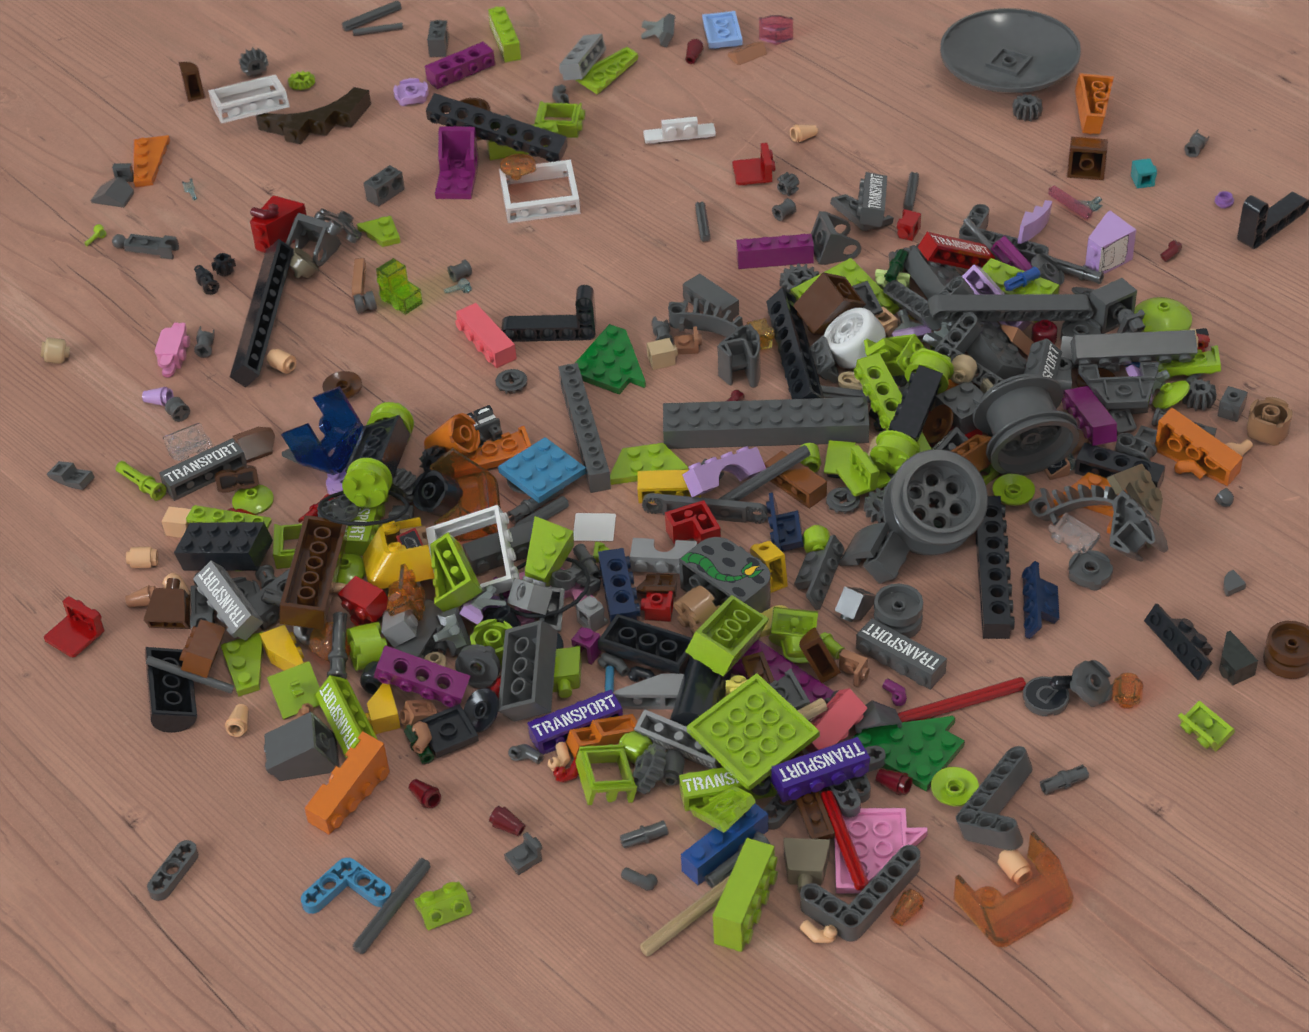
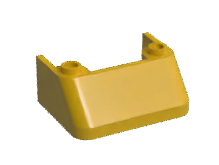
M420 517L397 522L391 521L379 527L362 556L367 581L370 584L384 589L434 578L429 546L423 545L406 549V546L401 545L396 539V533L400 532V529L422 526Z

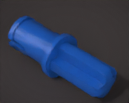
M1034 266L1025 272H1018L1015 277L1004 282L1005 290L1012 291L1020 286L1025 287L1029 282L1040 278L1039 269Z

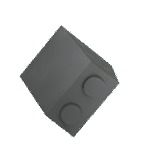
M312 712L264 734L265 768L270 775H273L279 781L328 774L336 766L339 767L335 734Z

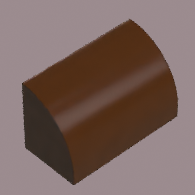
M178 62L188 102L205 99L197 65L191 62Z
M814 627L808 631L800 640L799 646L819 681L824 683L840 674L841 671L817 629Z

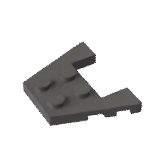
M1141 362L1139 368L1141 376L1101 378L1097 364L1079 365L1078 373L1106 409L1148 408L1158 373L1159 362Z

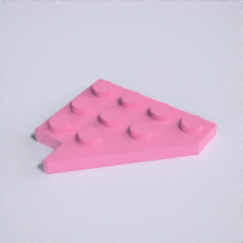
M861 808L860 813L855 817H845L842 815L868 883L900 848L905 845L916 846L927 837V828H907L906 808ZM835 837L836 894L860 893L861 891L856 890Z

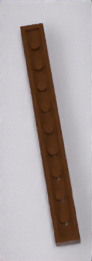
M763 651L741 657L748 679L757 673L768 684L774 681ZM801 750L790 760L803 756V751ZM819 791L811 792L795 799L810 839L830 840L835 838L834 829Z

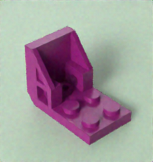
M439 126L438 161L440 173L435 190V198L472 199L479 163L475 127Z

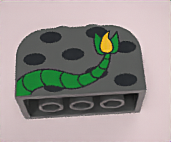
M712 537L703 540L679 558L680 586L685 592L690 591L696 586H702L713 595L715 599L712 602L716 607L718 605L721 606L733 595L759 613L770 609V571L759 558L746 552L743 547L736 545L726 538Z

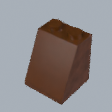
M1071 136L1067 178L1104 180L1108 139Z
M822 272L793 306L797 310V315L808 325L807 329L812 334L824 335L829 324L837 316L853 308H863L866 304L846 277Z

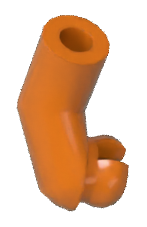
M1193 459L1179 460L1174 466L1177 474L1192 472L1199 480L1207 473Z

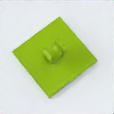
M310 661L267 677L283 719L296 715L305 703H309L313 707L319 706L320 703L315 694L320 687Z

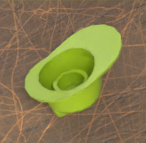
M783 632L769 635V640L772 643L782 647L783 654L787 660L793 663H809L799 646L800 640L804 635Z

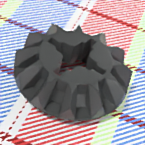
M508 369L497 375L495 380L496 386L499 388V391H505L506 394L509 392L515 394V391H522L523 387L527 386V376L520 370Z
M847 487L835 488L827 495L826 504H828L829 510H835L836 514L839 512L846 514L847 511L853 513L855 508H859L860 496L855 497ZM847 498V502L840 503Z

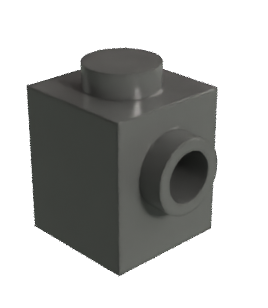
M1228 386L1220 400L1217 416L1237 422L1245 408L1248 392Z

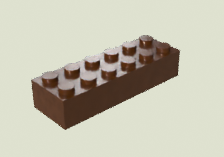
M305 515L280 602V624L324 630L347 542L348 525L334 523L321 517Z

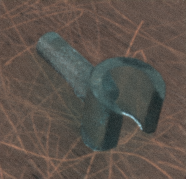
M189 179L190 182L188 183L182 181L184 191L189 192L192 199L196 200L193 180Z
M1095 197L1092 201L1075 200V204L1086 205L1092 211H1097L1102 207V205L1098 204L1102 201V198Z
M462 278L457 285L444 289V292L446 294L461 289L464 293H469L472 288L469 281Z

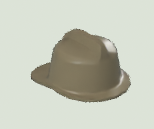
M295 247L294 256L290 262V267L295 271L294 276L296 278L302 276L308 279L315 272H319L318 266L313 263V258L300 248Z

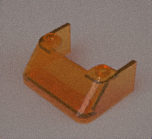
M454 448L430 466V470H435L456 479L463 490V496L459 503L435 521L434 525L495 505L500 507L499 487L496 478ZM497 523L455 536L454 538L457 541L463 542L497 533Z
M1035 832L1030 833L1027 857L1035 864V868L1040 875L1004 896L991 886H984L974 891L960 874L955 876L953 900L990 942L997 947H1007L1067 912L1073 905V893L1058 856Z

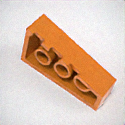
M1079 73L1075 95L1082 133L1100 134L1114 76Z
M1171 407L1158 421L1155 441L1157 453L1176 462L1184 459H1193L1207 472L1205 476L1226 486L1240 473L1243 457L1174 408Z
M363 731L358 736L360 742L354 749L350 747L346 752L347 759L340 768L336 766L331 772L329 783L327 785L322 784L304 808L308 823L329 835L335 828L340 827L343 820L351 812H354L362 800L368 797L381 781H384L390 773L384 743Z

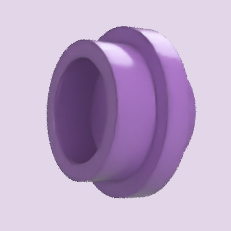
M1227 191L1219 192L1215 197L1216 205L1221 208L1232 206L1234 203L1233 195Z

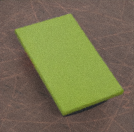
M829 440L824 474H827V477L841 479L836 472V467L850 462L851 447L855 446L856 442Z

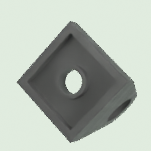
M819 211L811 231L814 255L818 263L827 265L856 258L861 252V245L857 240L847 237L851 230L849 222L825 211ZM837 225H846L844 232H836L835 227ZM847 246H857L854 253L848 255L843 253Z
M298 213L286 244L291 246L292 241L295 240V247L302 249L309 241L317 242L313 253V263L317 266H322L338 250L341 242L337 236H333L326 231L329 222ZM323 248V256L321 260L318 261V254L320 250Z

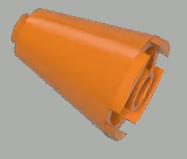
M464 413L456 414L425 438L424 448L428 449L432 446L445 447L446 452H451L450 455L469 454L478 448L480 433L479 430L476 431L474 427L476 423L469 415Z

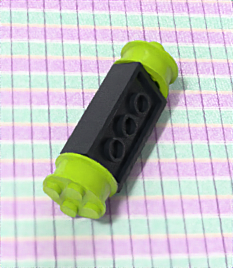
M921 348L912 354L910 358L911 364L905 370V378L909 385L903 392L902 402L898 404L895 412L896 416L891 421L888 430L878 434L876 438L877 446L873 447L870 452V457L878 469L896 474L907 459L921 452L917 442L934 404L936 395L946 391L949 385L948 379L954 373L951 359L946 355L926 348Z
M384 402L372 410L367 425L363 426L345 469L347 474L343 479L342 488L346 497L358 507L371 508L379 506L388 496L392 480L414 428L412 414L400 403Z

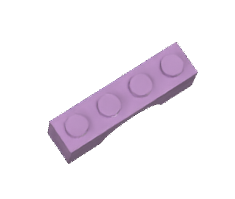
M746 446L737 450L736 454H733L731 451L720 456L721 459L717 460L716 457L706 460L703 465L698 462L689 466V471L682 475L692 498L708 493L718 487L721 471L730 472L739 481H743L765 470L766 466L758 448L749 449Z

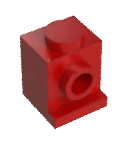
M903 209L902 219L900 218L897 222L898 238L913 241L921 228V213Z
M673 591L668 593L647 592L646 598L641 599V611H644L645 620L671 622L674 608Z

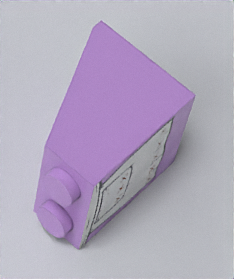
M1108 211L1088 238L1085 265L1089 269L1104 272L1105 274L1131 261L1133 258L1136 229L1112 211Z

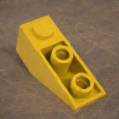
M285 625L260 633L263 648L271 664L284 671L305 663L302 660L304 655L300 646H295L297 642L293 632H288Z

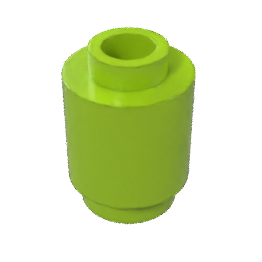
M805 443L803 445L807 446L811 455L800 463L815 473L821 466L819 448L814 443Z

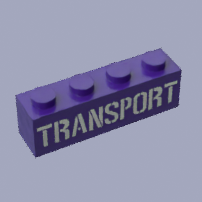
M608 690L528 722L529 737L536 750L545 755L555 751L557 743H566L569 730L590 727L592 720L609 716H622L623 709L613 691Z
M855 737L772 766L771 782L782 802L795 800L802 795L818 792L833 784L837 785L850 778L863 776L869 772L870 756L859 738Z

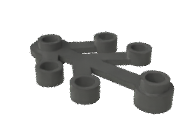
M321 208L314 216V218L329 221L326 231L333 236L340 234L342 229L348 234L346 239L352 243H356L362 236V233L352 225L353 216L345 211L335 214Z

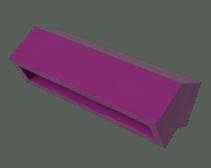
M1006 236L996 241L991 247V250L1003 263L1023 271L1032 268L1031 263Z

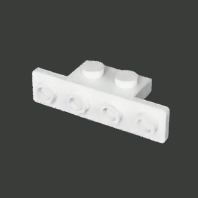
M697 117L661 120L662 128L643 131L646 144L716 136L714 124H698Z

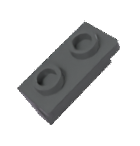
M822 336L813 343L810 350L818 374L824 380H829L836 384L839 373L827 338Z

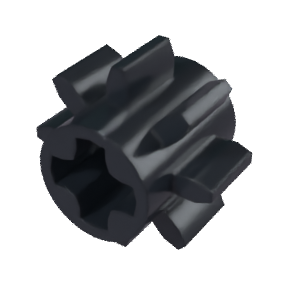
M227 253L216 255L214 262L211 263L213 271H216L217 275L220 276L230 275L234 272L233 267H236L235 259H231V255Z

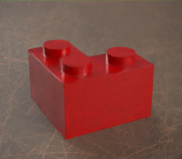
M704 500L665 512L666 532L673 544H675L676 540L685 541L694 538L697 544L708 538L721 537V528Z
M354 576L338 593L342 601L341 606L351 615L349 618L356 626L376 622L392 605L384 590L357 576Z

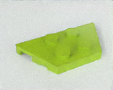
M664 443L622 448L611 471L610 483L615 485L638 481V471L688 470V466Z
M734 786L708 798L710 803L704 807L698 808L695 804L689 807L693 816L724 833L744 813L749 811L756 801L752 794Z

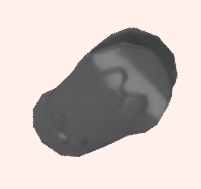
M565 85L554 86L552 96L556 103L569 104V97L565 94Z

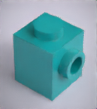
M1150 158L1133 160L1131 177L1136 188L1154 187L1157 176L1156 165H1153Z

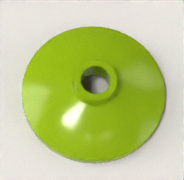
M1181 380L1164 384L1153 399L1152 404L1154 408L1166 409L1181 401L1189 392V383Z
M1006 474L995 480L992 491L994 496H1001V502L1004 504L1023 505L1034 497L1035 486L1029 478L1023 475Z
M257 485L250 489L241 488L234 494L232 505L235 510L244 509L258 515L271 507L274 496L272 491L263 485Z
M343 554L336 583L348 584L354 576L363 579L366 575L363 558L356 554Z
M961 767L941 769L934 775L931 781V790L935 798L949 806L965 805L979 787L977 778L970 771Z

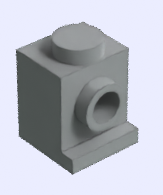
M588 596L576 604L577 622L584 628L597 631L606 625L608 620L604 617L605 610L603 605L596 598Z

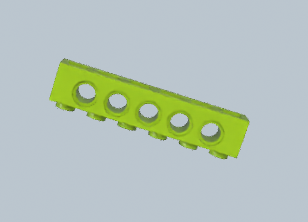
M880 353L857 359L854 375L857 380H860L864 395L869 397L872 410L877 412L881 427L887 431L891 421L896 416L895 412L898 404L902 402V394ZM921 433L917 442L921 452L931 450L924 434Z

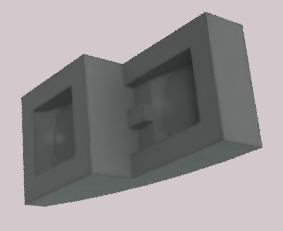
M58 461L47 473L50 479L79 490H83L95 477L92 471L76 469L74 463Z

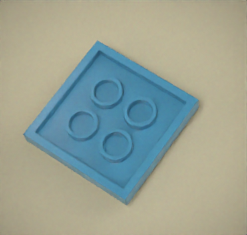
M544 437L499 465L498 472L536 502L541 503L585 475L586 467Z

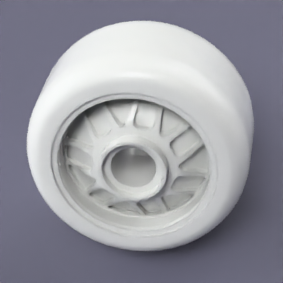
M853 308L837 316L827 327L824 337L827 338L834 361L843 368L852 369L855 368L857 359L867 357L864 340L869 339L876 343L882 338H886L883 325L870 310Z

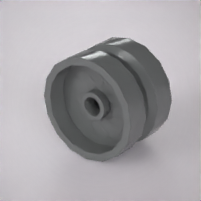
M889 584L881 588L876 593L874 599V620L908 638L915 636L922 626L924 603L922 595L917 589L906 584Z

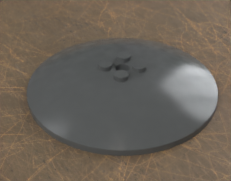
M1002 8L980 11L968 15L951 25L942 37L940 55L946 68L954 76L970 85L996 92L1020 93L1041 90L1067 78L1079 63L1081 47L1074 32L1064 23L1051 16L1025 9Z

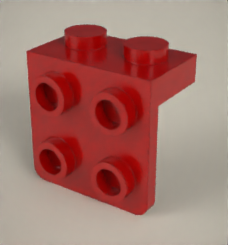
M760 143V158L734 160L732 162L736 184L748 185L772 182L775 161L773 160L772 149L769 150L768 143Z
M68 596L62 601L67 616L44 635V640L66 655L76 657L105 630L101 621L102 616L96 609H90L82 601Z

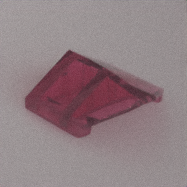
M782 15L760 17L759 39L774 45L792 40L793 18Z

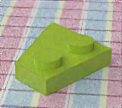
M391 216L357 224L359 232L364 231L369 239L376 241L382 247L401 243Z

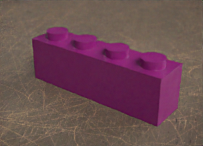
M812 234L736 240L738 269L814 263Z
M1088 386L1064 390L1065 398L1062 399L1063 409L1075 418L1078 429H1081L1084 437L1093 446L1117 441V422Z

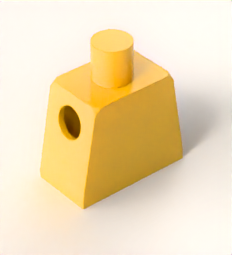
M771 541L752 545L750 548L751 555L759 558L768 567L770 573L772 572L770 574V593L788 587L785 554Z

